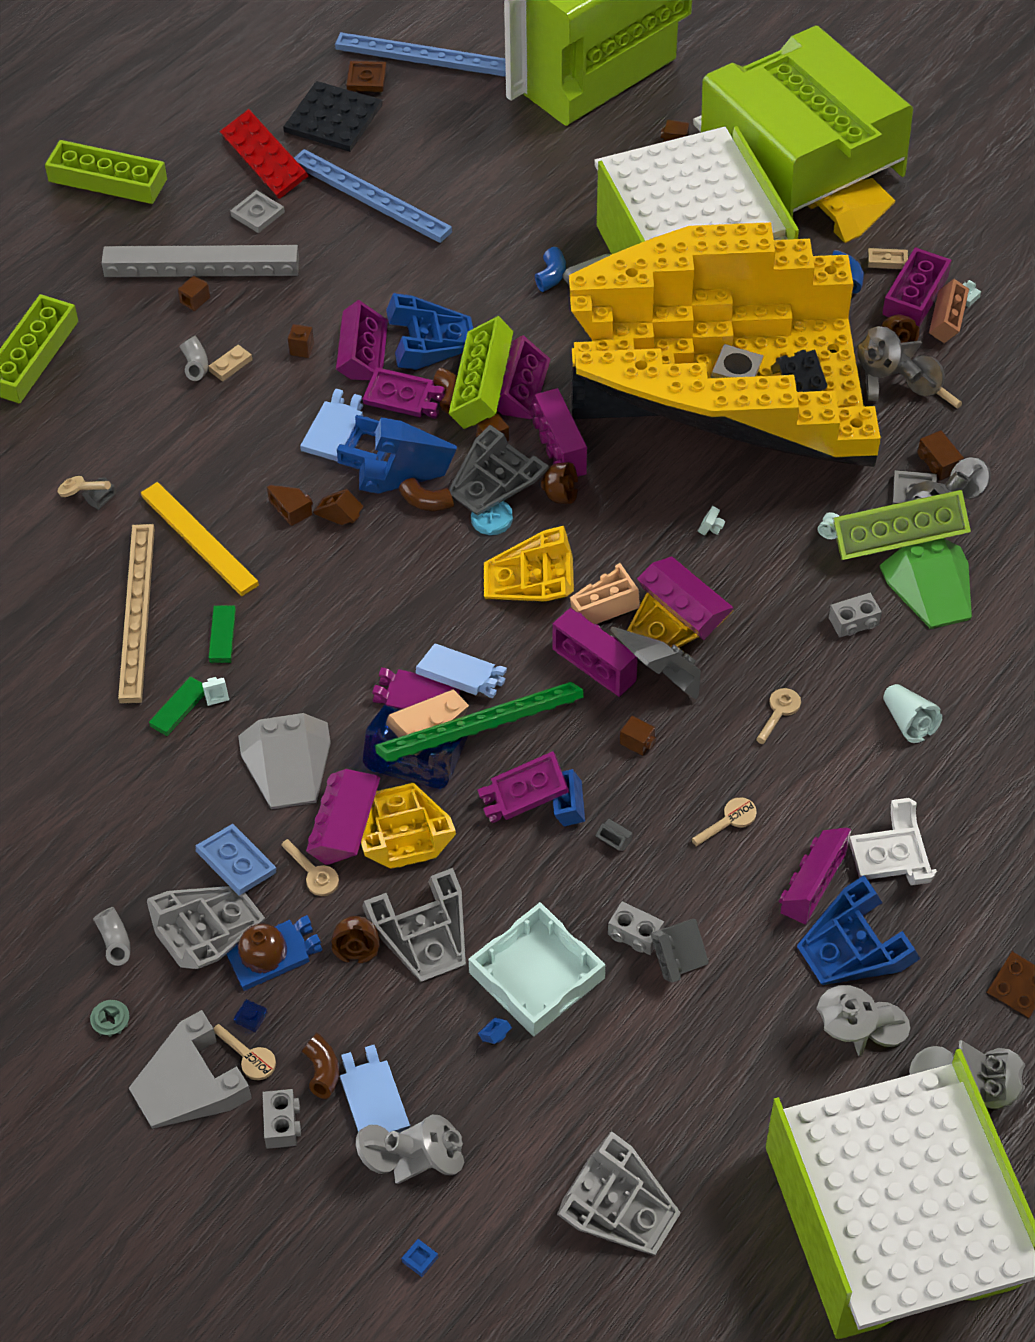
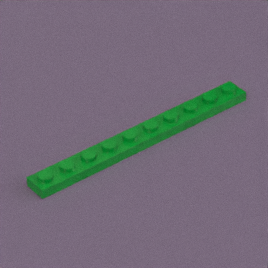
M573 682L559 685L375 745L376 753L387 762L396 761L400 757L414 755L427 748H436L440 744L457 741L461 737L475 735L485 729L497 728L498 725L515 722L519 718L533 716L543 710H551L565 703H573L575 700L584 697L583 689Z

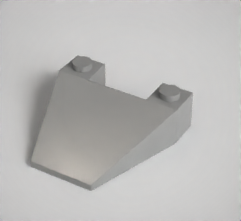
M453 868L430 877L428 883L435 898V901L395 916L388 895L384 893L365 900L362 906L367 919L377 928L379 938L420 982L466 965L462 891Z
M202 1010L179 1022L129 1087L131 1094L152 1129L231 1111L252 1099L249 1085L237 1066L214 1078L199 1054V1051L217 1042L214 1029Z

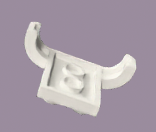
M910 798L892 800L891 821L893 830L850 836L849 843L859 878L865 875L868 880L906 874L910 885L926 884L933 880L937 871L936 869L931 870L917 825V804Z

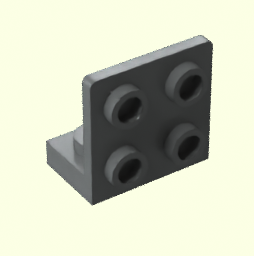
M690 919L650 933L665 980L672 983L681 980L680 974L709 963L696 919Z

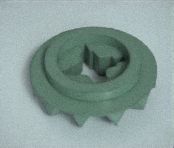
M106 1000L99 1003L93 1009L90 1016L93 1030L98 1032L100 1036L108 1035L109 1037L116 1033L121 1034V1031L128 1027L130 1019L128 1008L117 1000ZM105 1013L114 1017L115 1024L107 1021Z

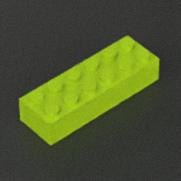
M59 140L45 163L49 182L150 204L154 203L167 180L165 163L162 161Z
M41 294L37 297L0 348L1 398L17 403L22 402L79 322L74 304Z
M499 316L467 332L449 415L463 429L474 426L486 418H491L497 412L513 336V330Z
M962 490L832 518L841 560L971 532Z

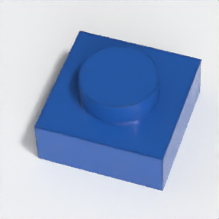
M494 1018L478 1035L483 1041L495 1044L502 1041L512 1027L507 1020Z
M417 1239L401 1259L402 1263L423 1277L438 1259V1253Z

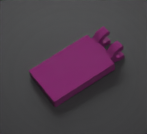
M376 367L362 400L365 405L421 417L422 413H425L427 416L437 419L439 410H436L438 404L430 401L433 398L440 402L445 394L443 393L444 387L434 386L433 380Z
M381 667L379 684L389 685L386 690L384 687L375 685L372 694L374 695L373 702L385 703L386 710L397 712L453 689L460 696L462 690L413 672L398 669L397 674H394L391 670Z
M554 751L491 778L492 785L477 789L485 805L496 800L497 804L483 808L486 817H489L491 823L500 820L502 815L507 820L569 793Z

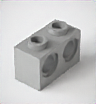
M870 592L832 604L830 606L829 619L838 636L843 637L853 635L865 629L875 628L880 624L882 612Z
M623 901L608 923V935L613 940L624 942L632 946L634 950L641 953L645 952L649 955L654 950L650 933L664 929V921ZM625 923L628 926H621L620 924ZM646 933V934H649L650 936L645 937V936H642L641 934Z
M293 1089L263 1092L264 1139L267 1149L297 1146V1136H301L300 1121H296L295 1113H300L299 1098H294ZM279 1105H287L285 1109H276ZM280 1128H288L284 1133L277 1132Z

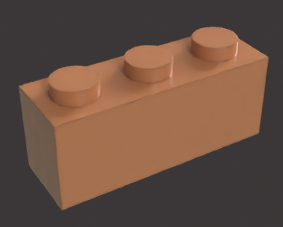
M953 279L938 291L929 334L945 343L960 332L969 288Z

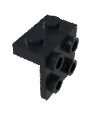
M806 349L798 351L792 357L787 355L781 356L770 366L773 374L780 372L781 375H794L797 392L823 391L827 388V382L815 349L806 352Z

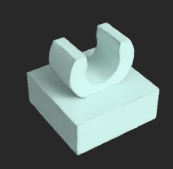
M970 280L963 284L969 288L966 307L968 308L981 295V291L975 288L976 284Z
M712 506L698 529L699 533L705 536L710 529L712 533L718 535L720 529L725 524L723 519L716 518L720 511L719 509Z
M213 677L207 679L208 682L202 683L208 706L229 700L224 678L217 679Z

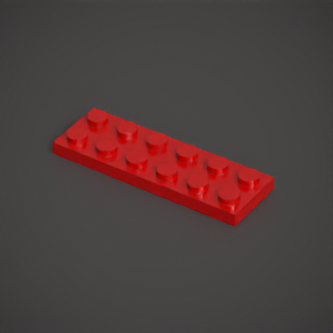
M249 109L220 131L222 136L278 199L308 177L307 172Z

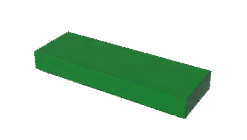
M235 605L214 606L209 650L210 663H232L236 618Z
M190 676L149 721L150 727L168 736L205 695L202 682Z

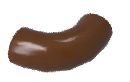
M441 367L435 373L433 383L434 386L444 387L445 395L440 401V407L445 413L449 414L457 375Z
M415 478L407 479L399 486V491L410 505L421 510L435 512L454 507L452 495L447 487L435 491L422 488Z
M316 1032L301 1052L312 1061L315 1067V1075L309 1083L311 1092L319 1098L327 1099L333 1093L339 1079V1062L333 1048Z

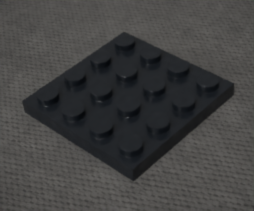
M316 81L283 126L284 132L351 152L382 107V100Z

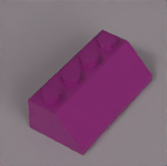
M357 300L343 311L336 370L351 380H371L376 367L383 369L388 319L360 300Z
M524 335L511 341L497 411L502 415L532 419L534 417L532 404L535 403V394L541 393L551 359Z
M672 556L652 563L637 578L641 587L703 640L734 609Z
M349 769L330 774L325 793L321 798L319 812L315 817L313 831L308 839L309 843L306 852L325 865L357 855L380 781L379 776Z
M851 829L823 830L819 838L815 837L813 839L809 856L804 855L800 863L801 869L799 873L795 872L790 880V889L788 891L784 890L780 897L779 903L782 904L781 914L806 925L846 856Z

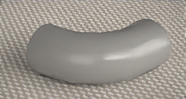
M195 335L179 346L188 362L185 367V374L192 381L202 379L208 371L207 355Z
M110 907L97 914L93 920L104 939L107 960L113 965L120 966L125 964L130 957V941L115 908Z

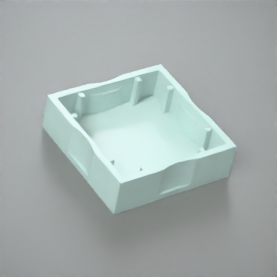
M540 902L519 918L508 931L494 938L468 959L469 973L533 1037L605 979V963L584 943L574 938L566 930L563 923Z

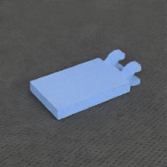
M335 389L331 403L324 402L301 443V451L338 461L337 448L339 444L345 445L356 426L355 416H363L361 412L363 404L360 403L362 396L354 394L349 406L343 404L344 398H341L343 390Z
M434 644L416 666V674L474 695L481 692L493 698L497 690L492 688H495L496 685L502 686L504 684L505 678L501 676L506 673L507 668L503 666L494 668L495 664Z
M375 1045L365 1047L368 1063L355 1067L351 1052L341 1055L346 1074L340 1075V1080L358 1132L368 1125H379L389 1133L391 1131L401 1133L410 1128L387 1060L379 1061Z

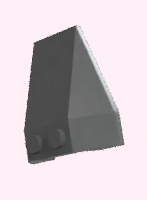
M489 425L475 439L449 491L455 500L478 516L535 483L549 469V466L535 456L529 459L508 444L503 433Z
M616 627L610 629L646 666L658 674L662 671L684 692L694 699L698 698L701 670L694 665L696 660L689 654L685 653L683 656L684 652L674 644L670 647L662 641Z

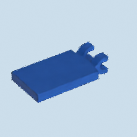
M308 915L300 918L294 925L288 920L274 926L282 933L287 945L286 957L284 960L282 959L278 964L279 967L267 973H256L247 966L245 967L238 952V944L226 954L243 991L310 962L308 955L322 951L321 941L317 934L309 937L306 941L302 937V935L313 932Z

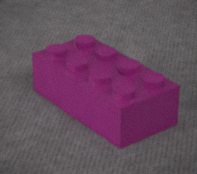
M915 247L885 297L882 315L888 317L898 314L913 319L916 325L920 327L937 298L938 291L949 277L952 260Z
M559 389L535 394V403L532 404L535 417L532 418L535 429H539L540 440L542 444L547 446L546 450L549 459H553V464L562 462L573 463L577 476L585 475L587 446Z
M569 608L553 623V650L615 695L620 697L636 682L637 657L626 646L621 644L616 637L610 636L599 625L593 624L582 613L576 612L572 608Z

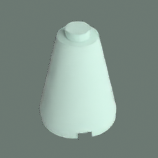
M899 684L889 686L885 690L883 699L903 736L909 742L919 743L924 740L922 737L927 734L931 736L936 732L942 722L941 709L936 704Z

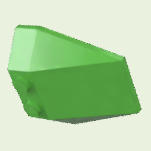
M945 538L902 547L880 564V569L886 583L930 629L971 620L969 564L960 546Z

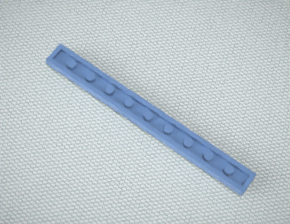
M340 32L335 43L336 50L506 77L505 58Z
M305 149L294 157L300 166L312 176L439 243L452 233V226Z

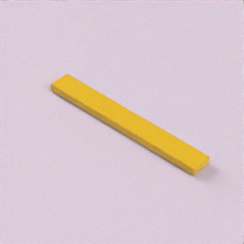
M158 482L141 492L142 498L239 595L244 596L259 586L258 580Z

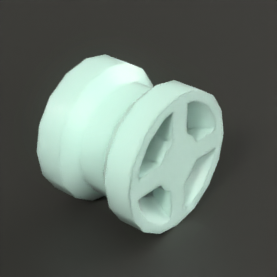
M830 512L824 515L823 522L818 526V532L821 536L827 539L836 538L832 518L839 517V515Z

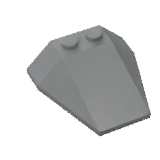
M305 713L260 719L238 736L241 757L271 810L317 803L331 744L328 722Z
M230 886L166 891L147 899L155 934L182 968L199 969L219 961L239 943V939L245 930L255 924H261L265 920V917L245 892L239 896Z
M611 1131L583 1166L564 1196L557 1215L579 1231L654 1256L681 1212L633 1147Z

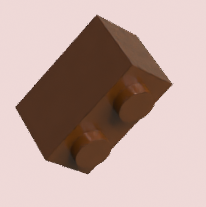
M942 430L920 439L918 447L920 459L926 462L933 474H937L939 480L950 477L955 465L963 460L964 457Z

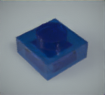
M246 999L235 1015L234 1022L256 1033L268 1014L267 1008Z

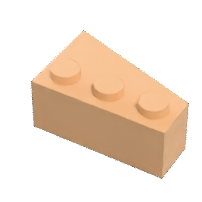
M619 563L615 566L614 571L608 575L604 573L600 576L598 582L593 585H587L570 597L571 608L576 612L582 613L593 624H598L638 609L640 606L639 589Z
M453 689L389 714L386 725L398 737H402L463 717L469 705Z

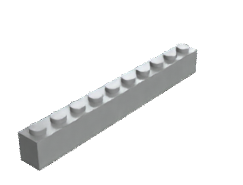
M298 245L104 246L102 268L104 277H176L193 275L298 276L299 253Z

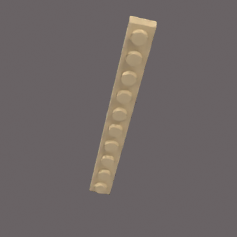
M154 524L132 525L119 703H142Z

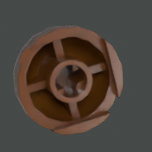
M900 314L893 315L885 319L880 326L894 331L901 343L918 341L919 326L910 317Z
M570 462L556 463L546 471L544 478L541 480L542 490H545L547 497L551 501L559 504H570L576 500L578 489H574V482H578V476L574 464Z
M350 916L344 918L334 929L331 939L332 951L336 957L344 962H349V959H359L357 963L367 962L377 955L379 947L378 930L365 917Z
M255 924L243 932L239 939L238 952L245 967L247 966L256 973H267L279 967L278 964L282 959H285L287 945L282 933L276 927L269 924Z

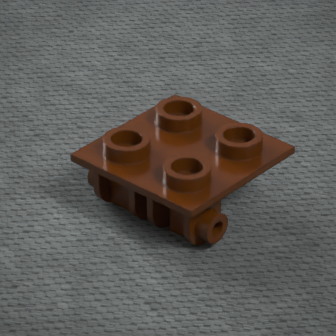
M1012 951L987 993L1030 1018L1035 1010V965Z

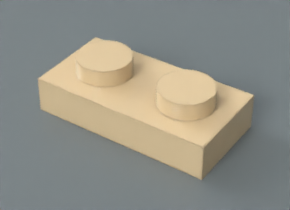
M868 249V268L902 269L908 260V250Z
M237 345L210 364L209 372L221 381H224L252 361V354L240 345Z

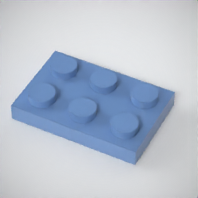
M234 824L229 825L196 845V852L239 896L276 873V867Z

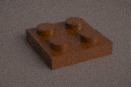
M350 61L347 90L383 92L387 69L386 62Z

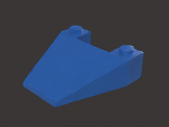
M393 293L386 309L389 324L408 326L410 337L402 336L395 351L398 368L417 370L463 353L467 332L473 329L470 316L411 295Z
M381 417L375 431V450L391 454L387 462L364 458L359 470V490L383 493L399 488L403 481L410 478H415L419 483L445 476L457 446L405 422Z
M865 875L841 891L797 945L822 985L898 973L920 960L918 953L903 931L882 944L863 917V915L882 904V901Z

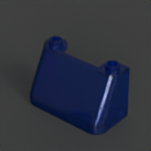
M384 705L366 729L363 751L365 767L374 772L433 788H445L451 780L468 735L459 738L457 741L440 744L436 748L424 749L417 756L415 754L406 755L396 761L387 762L376 753L375 745L398 738L386 725L389 714L400 710Z

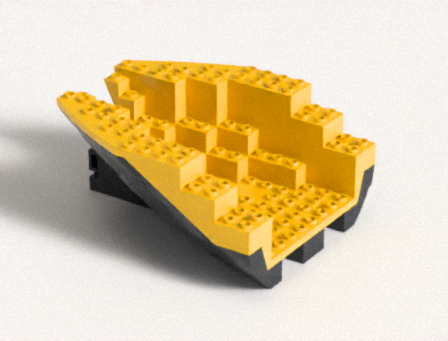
M771 222L694 225L646 240L569 275L571 312L592 339V342H574V348H572L571 408L573 419L663 416L703 431L767 449L833 462L875 466L881 438L875 406H863L848 319L853 290V279L848 255L813 256L810 239L774 240ZM724 344L763 355L762 363L755 377L711 378L712 371ZM806 349V352L815 349L827 382V388L823 391L797 392L794 375H781L780 372L773 374L770 366L781 356L787 355L792 357L798 351Z

